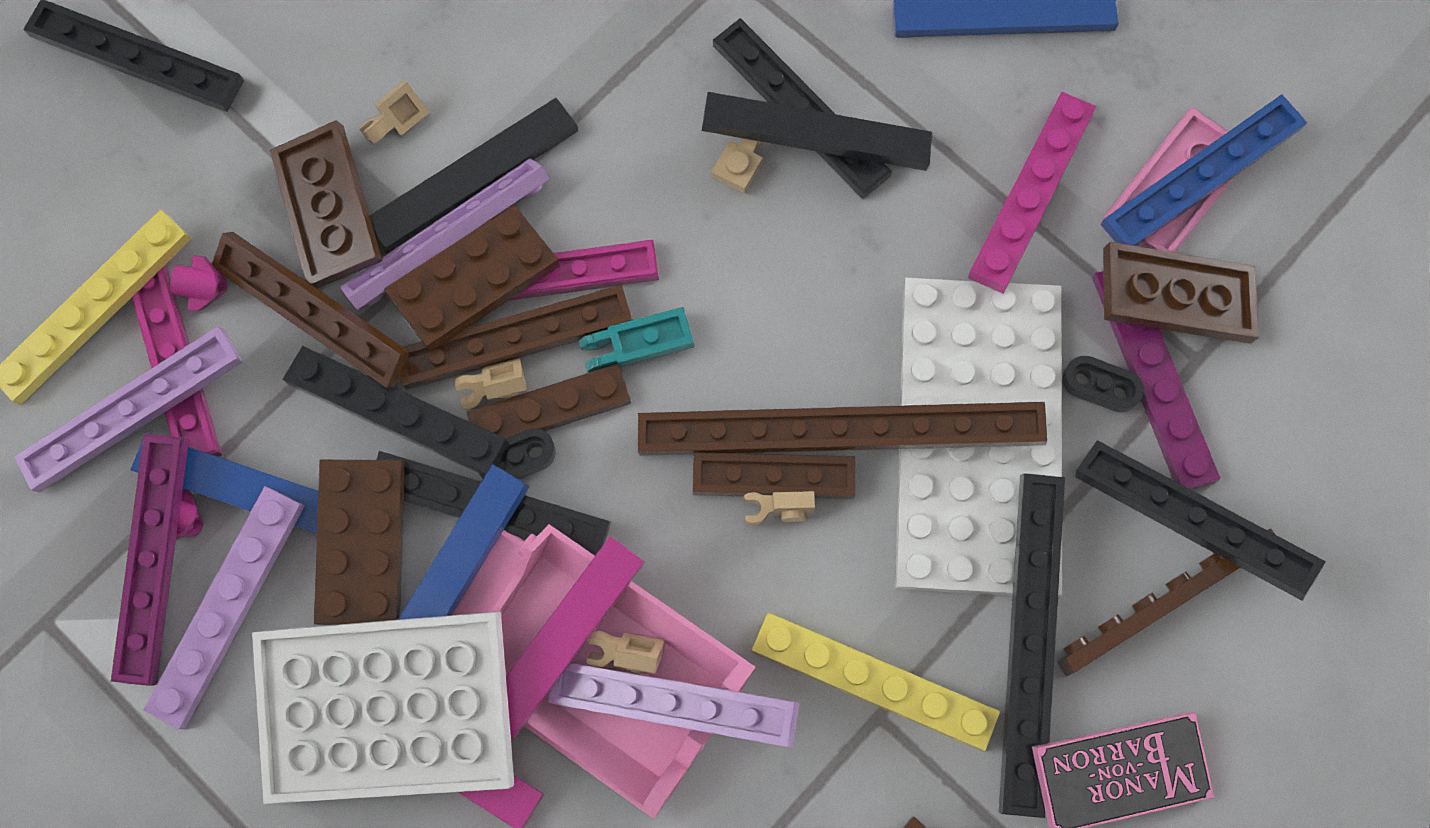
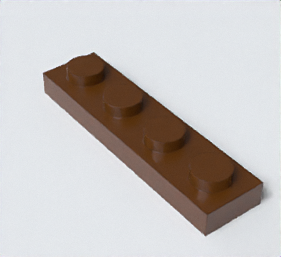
M617 363L467 411L469 422L501 437L508 438L528 429L535 428L548 431L631 404Z
M694 452L693 495L744 497L745 494L751 492L761 495H773V492L814 491L815 498H855V456Z

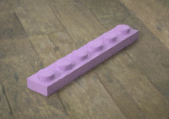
M529 158L384 256L381 262L368 267L341 285V290L356 310L362 306L368 307L375 304L382 298L385 291L384 288L467 236L490 219L498 216L521 198L535 195L542 188V184L550 179L543 166Z
M217 326L14 456V459L29 488L40 493L241 364L243 360L227 332L220 326Z
M264 486L143 711L177 729H186L305 505Z
M570 663L550 690L548 703L783 747H793L800 703L577 663Z

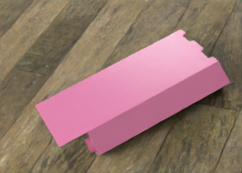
M550 524L538 536L531 534L526 540L503 530L453 615L501 611L505 671L507 675L595 556ZM632 581L595 630L622 638L624 633L665 640L663 657L656 673L648 672L640 675L741 692L756 668ZM588 639L571 663L588 665L586 662L591 651L604 653V650L598 645L589 644ZM614 660L610 661L606 666L600 667L629 672L626 668L613 666ZM550 691L524 725L531 732L653 819L656 818L684 778V774L713 734L548 703Z

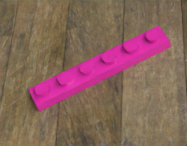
M1064 92L1060 93L969 272V279L1004 294L1094 114L1095 105Z

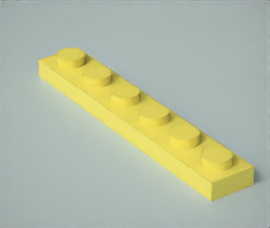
M160 209L0 364V389L13 402L22 405L192 238L167 213Z
M767 612L751 650L754 654L982 752L986 751L1000 711L769 612Z

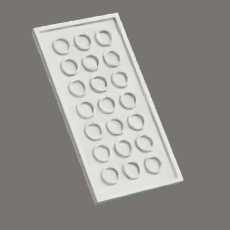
M905 278L903 283L900 406L1045 402L1047 444L1043 446L899 449L895 589L1012 596L1020 475L1026 473L1062 477L1061 286L1009 283L1004 294L975 281ZM1062 540L1058 598L1062 596Z

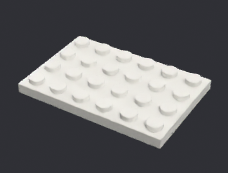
M501 611L252 632L263 804L509 789L514 786Z

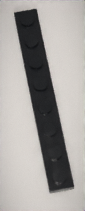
M1026 473L1020 475L999 813L1006 815L1045 818V807L1032 747L1050 742L1065 477Z

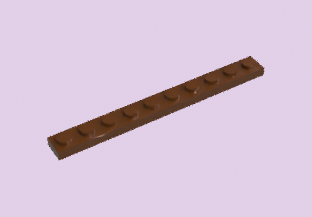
M1045 402L638 413V453L640 456L694 454V452L764 453L1043 446L1047 444Z

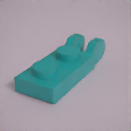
M684 307L608 327V330L585 336L579 341L582 351L603 348L610 343L613 345V353L595 357L585 362L588 373L617 363L619 367L694 348V340Z

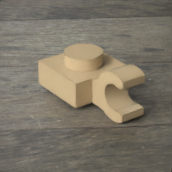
M402 81L374 103L380 114L364 122L358 129L368 141L371 140L375 144L391 129H394L398 135L402 136L430 112L408 82Z
M742 139L741 144L738 145L729 140L711 171L712 178L745 194L763 164V157L756 154L763 142Z
M518 358L483 367L481 374L462 375L456 378V391L463 389L473 391L469 395L461 396L462 408L471 409L476 407L484 395L487 396L488 400L497 397L505 399L515 396L518 392L527 390L521 359Z
M814 491L773 492V495H761L751 492L744 495V503H756L760 507V512L757 515L745 516V524L750 526L760 525L771 514L772 517L781 516L783 522H802L806 520V516H813L815 509Z
M594 631L589 638V644L602 647L604 653L591 651L586 663L592 667H604L614 660L613 666L626 668L631 673L645 674L649 672L655 674L663 657L665 640L624 633L622 638L611 636L603 631Z

